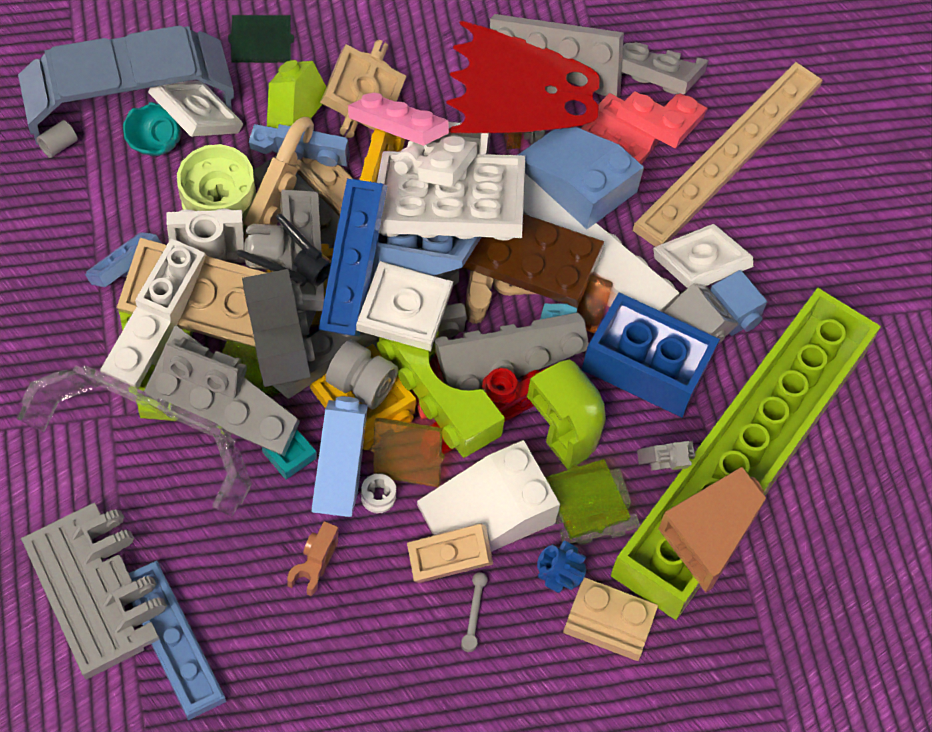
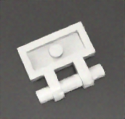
M458 136L443 137L439 143L430 142L424 146L409 141L408 147L402 149L397 155L394 169L400 175H404L407 172L417 173L418 181L453 187L477 156V143L465 141Z

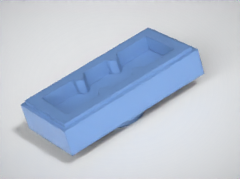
M138 233L86 271L85 276L91 285L101 287L108 286L120 276L126 277L139 239L143 238L161 243L157 235Z

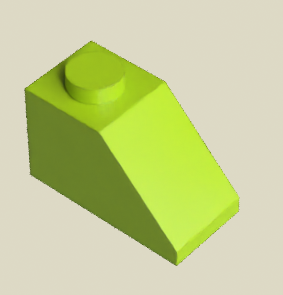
M290 60L279 67V72L269 82L267 127L277 129L279 124L291 126L301 117H309L311 119L322 106L320 102L326 89V85L313 61L297 62L296 60Z

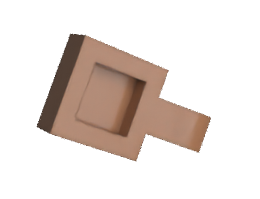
M324 521L318 534L314 532L310 534L303 554L307 555V561L291 568L287 577L288 587L293 588L298 578L305 577L310 580L307 586V595L312 596L317 591L319 577L323 576L338 545L337 526Z

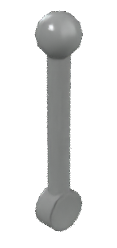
M477 572L472 578L475 588L467 635L461 641V647L466 652H473L478 644L475 631L482 589L488 582L487 576L482 572Z

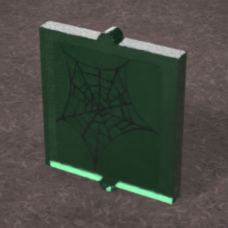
M232 15L231 34L228 35V42L231 43V63H285L290 61L291 44L294 43V35L291 34V15Z

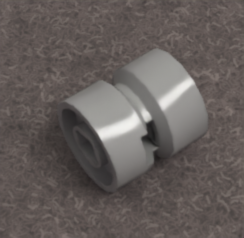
M351 339L341 346L332 359L326 373V382L344 393L353 391L355 398L359 399V402L368 405L373 410L383 402L390 392L398 374V366L379 355L371 358V351Z

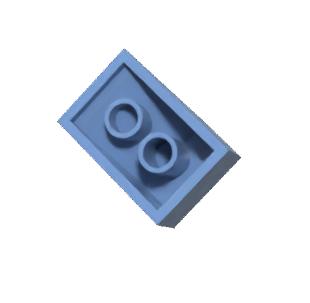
M577 127L553 129L518 154L525 156V174L585 229L590 228L637 193L644 166L619 144Z
M379 233L369 286H371L380 261L432 276L462 268L481 237L461 239L456 236L438 235L433 238H424L411 234L387 237Z

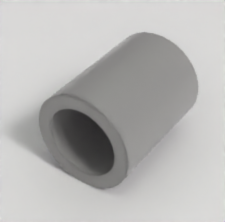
M62 120L36 138L39 147L49 158L54 157L78 140L75 131L65 120Z

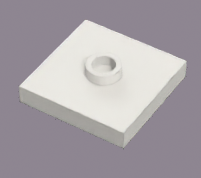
M184 81L150 87L148 91L191 137L238 134L243 126L242 121L201 81Z
M715 224L653 248L654 258L687 288L693 283L707 286L739 270L744 271L753 267V256Z
M380 261L359 315L356 331L431 351L452 291L453 281Z

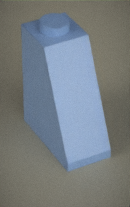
M347 396L336 397V401L329 400L326 406L312 503L313 513L352 517L358 495L368 405L359 404V399Z

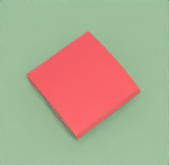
M609 93L598 104V118L591 123L585 124L581 129L619 144L642 165L659 140L616 117L619 107L624 100Z

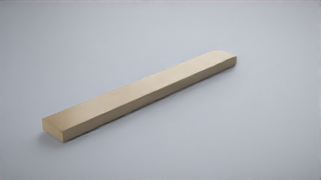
M795 62L634 223L633 231L655 247L669 242L820 88L823 80Z

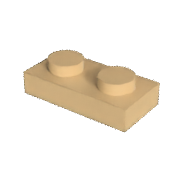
M483 524L407 543L413 579L417 583L493 565L487 529Z

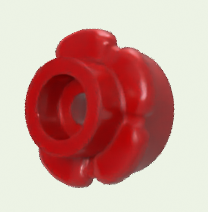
M497 368L492 370L483 379L482 389L485 390V393L494 404L499 402L509 404L516 399V392L520 390V384L512 371L505 368ZM503 386L504 390H499L497 387Z

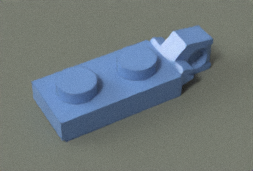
M254 124L249 139L250 149L263 154H268L271 151L278 153L291 126L279 124L277 129ZM313 131L310 141L304 143L303 132L295 149L298 157L297 160L304 157L317 160L325 166L348 165L350 153L346 137Z

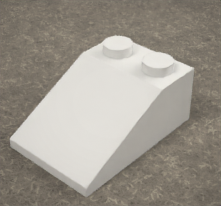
M523 440L486 456L418 500L417 506L433 536L478 524L485 525L492 552L554 525L560 503Z

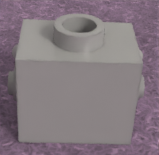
M695 283L681 293L663 312L719 338V343L739 324L707 286Z

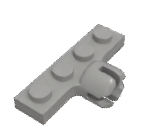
M282 190L280 198L281 214L321 252L318 192ZM254 223L248 226L246 234L251 235L245 239V252L296 272L297 267L293 265L296 255L302 249L284 231L282 224L278 226ZM245 260L246 266L252 269H266ZM291 279V284H296V282ZM307 282L303 287L300 286L304 306L296 307V309L322 311L324 304L323 283L319 286H314Z

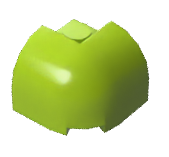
M570 359L560 361L532 377L527 398L549 423L546 443L569 471L586 460L597 449L606 421L604 402L598 389L579 366Z

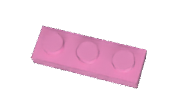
M379 93L365 94L360 100L348 105L350 119L423 146L449 134L448 120L435 116L430 111H421L409 107L405 102L389 100Z

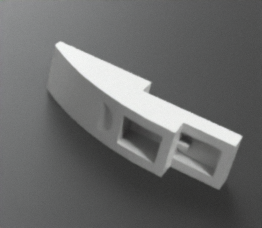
M172 238L170 239L135 300L136 309L100 369L102 377L134 391L138 390L151 365L157 364L165 343L168 341L174 326H177L205 260V252Z

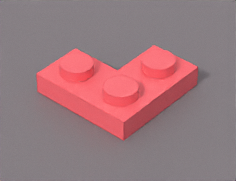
M634 91L620 105L616 117L676 149L703 120L708 108L699 104L694 98L681 93L676 94L664 107L654 102L649 96Z

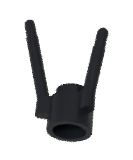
M281 213L276 215V219L283 225L284 231L302 249L296 255L293 265L297 267L296 272L243 250H238L236 253L238 257L273 272L288 269L290 279L299 283L301 287L307 282L314 286H319L328 278L331 260L315 248Z

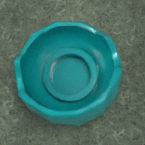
M149 102V104L140 108H132L123 123L124 139L131 149L148 156H161L170 152L176 147L182 134L181 126L159 103Z

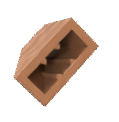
M741 467L664 513L658 528L705 592L714 587L757 517L766 497L760 483L754 477H749Z

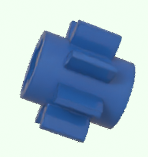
M563 541L560 548L551 544L541 552L537 561V568L540 572L538 578L545 581L546 587L560 593L563 586L572 590L583 581L586 574V565L584 563L586 556L578 552L579 548L567 541Z

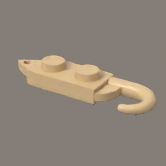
M309 117L299 118L289 128L276 158L272 159L243 222L246 225V230L249 225L254 223L277 225L279 222L276 219V215L281 213V191L293 190L297 181L295 175L299 168L296 167L298 157L295 149L303 132L304 143H308L313 134L314 124ZM245 230V235H244V242H245V239H246L249 235H251V234H246V230Z

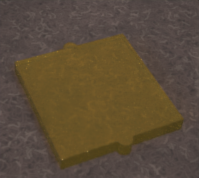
M377 417L374 420V443L370 447L371 451L374 452V474H384L392 480L439 487L441 484V463L445 459V455L442 453V428Z

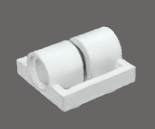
M223 208L216 211L181 210L178 212H167L169 241L171 238L205 252V255L230 263H245V260L236 254L238 250L244 251L242 210Z

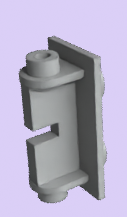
M186 338L181 340L173 339L171 343H165L163 372L200 385L213 392L235 398L237 380H242L247 370V365L241 364V359L233 358L217 351L210 359L207 357L209 348L188 341Z

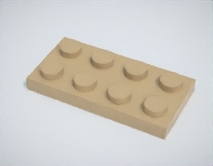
M143 238L139 239L117 305L119 311L133 314L137 307L135 300L167 245ZM206 256L177 326L181 329L256 349L242 278L266 272Z

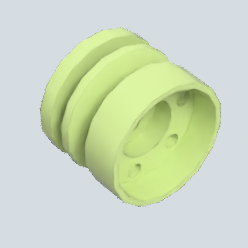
M222 144L205 145L192 151L181 162L177 172V185L183 210L216 211L223 208L242 210L244 222L256 196L253 166L246 155L234 147ZM243 224V230L245 234L246 225Z

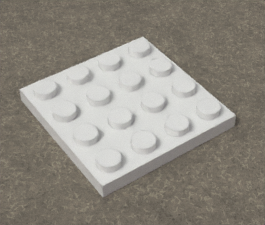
M383 151L377 183L388 186L379 233L383 236L393 237L400 234H411L424 238H433L438 235L456 236L461 239L494 237L498 240H510L512 238H522L525 156L477 154L455 185L449 187L418 181L417 173L407 172L404 175L398 174L394 169L396 157L400 152Z

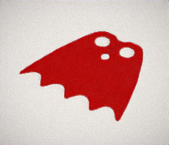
M459 22L460 25L473 34V40L453 46L454 50L468 59L469 65L463 70L450 73L452 78L458 80L466 87L465 94L446 101L449 106L459 110L465 116L462 123L449 128L450 133L543 131L581 126L591 123L598 118L599 105L594 101L593 93L599 89L600 78L593 69L572 58H565L560 53L548 48L542 49L526 43L524 39L515 36L511 37L496 30L469 22ZM571 72H579L587 77L588 82L584 86H574L566 80V76ZM546 86H554L557 88V92L551 94L545 88ZM576 100L583 103L587 110L582 115H573L566 111L565 103Z

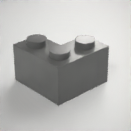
M288 269L242 278L264 387L310 378L308 362L314 361L315 357L311 337L302 338L303 335L310 334L305 312L297 313L296 307L304 306L300 284H291Z

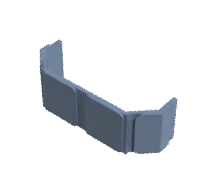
M173 26L131 33L121 38H102L55 46L49 50H44L45 54L40 59L33 60L18 74L30 135L34 134L36 145H38L36 138L40 135L38 124L64 102L190 80H199L221 90L224 103L230 110H232L231 99H234V89L221 40L201 31L196 33L190 30L189 26Z

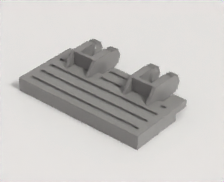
M95 502L21 538L80 671L86 680L144 651V647L159 640L160 638L152 622L136 630L134 627L158 616L165 611L167 606L164 599L158 597L126 611L125 605L152 592L157 584L154 578L149 576L132 581L119 554L104 562L102 561L123 548L130 546L133 543L134 537L131 531L121 530L94 543V538L116 528L123 523L124 519L122 512L116 509L100 514Z

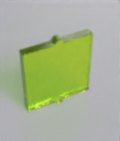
M605 459L579 467L574 464L570 470L545 477L560 503L558 513L570 539L595 531L603 533L605 528L629 521L631 518Z

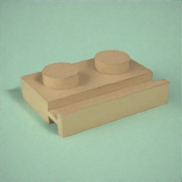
M584 577L563 633L639 661L658 605Z

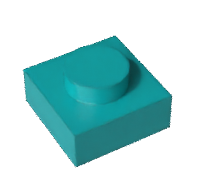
M296 430L285 456L262 447L263 454L285 480L317 459L316 450L298 430Z

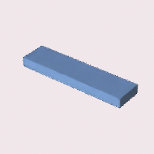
M154 561L130 572L129 575L132 581L149 576L153 577L157 584L152 592L131 602L133 608L158 597L163 598L167 605L165 611L141 625L144 626L150 622L154 625L160 639L151 643L152 648L187 719L190 720L225 703V696L158 562Z

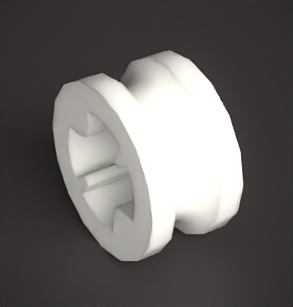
M384 474L368 476L361 487L363 506L373 513L389 511L396 500V485L394 481ZM375 487L384 488L382 500L374 499Z

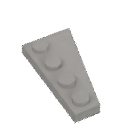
M494 14L490 18V29L511 37L515 36L524 39L526 43L542 49L548 48L560 53L565 58H572L593 69L600 78L599 89L595 91L596 93L603 96L611 93L618 98L621 96L624 32ZM571 72L568 75V82L578 86H584L588 82L587 77L582 73Z
M637 42L623 45L622 72L631 75L638 82H651L662 86L666 92L672 94H685L705 73L709 61L698 57L696 63L680 60L681 53L667 50L666 54L649 52L648 45Z
M579 313L534 320L531 326L517 328L515 324L500 326V331L481 334L478 330L464 333V337L460 339L448 340L445 336L435 338L434 340L443 381L446 385L459 390L482 389L483 379L494 369H508L515 374L516 378H519L533 370H539L584 352L589 345L585 321Z
M176 325L167 341L171 343L173 339L181 340L186 338L188 341L201 345ZM163 349L142 395L285 456L300 420L244 377L242 380H237L236 396L231 398L163 372ZM209 351L207 357L211 359L214 354Z

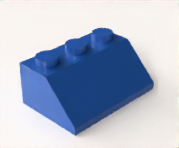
M618 292L587 347L581 370L682 418L703 378L720 339Z

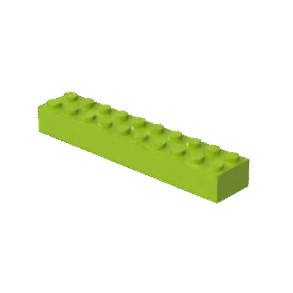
M817 288L695 451V458L690 459L692 465L681 470L617 556L610 576L646 601L657 604L658 609L674 620H677L701 585L658 528L664 513L741 467L749 477H754L760 483L765 496L870 349L881 326Z

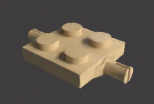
M382 40L375 41L371 54L360 52L346 44L338 57L320 103L345 116L343 125L340 128V134L343 136L347 131L346 138L354 136L358 123L375 130L374 127L350 119L348 114L349 104L360 100L363 95L368 93H379L384 98L397 102L406 79V75L392 69L383 61L388 50V44L385 42L382 45Z

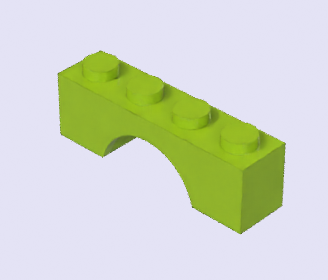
M437 331L435 338H439V331ZM379 337L377 347L381 356L398 366V376L401 383L408 391H414L419 398V404L423 413L430 420L434 418L441 428V435L445 443L451 449L456 448L460 455L465 458L502 436L505 418L483 389H455L443 383L434 374L430 366V361L436 354L434 343L431 351Z

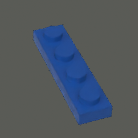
M347 178L319 330L360 337V331H356V324L368 294L388 187L385 184Z

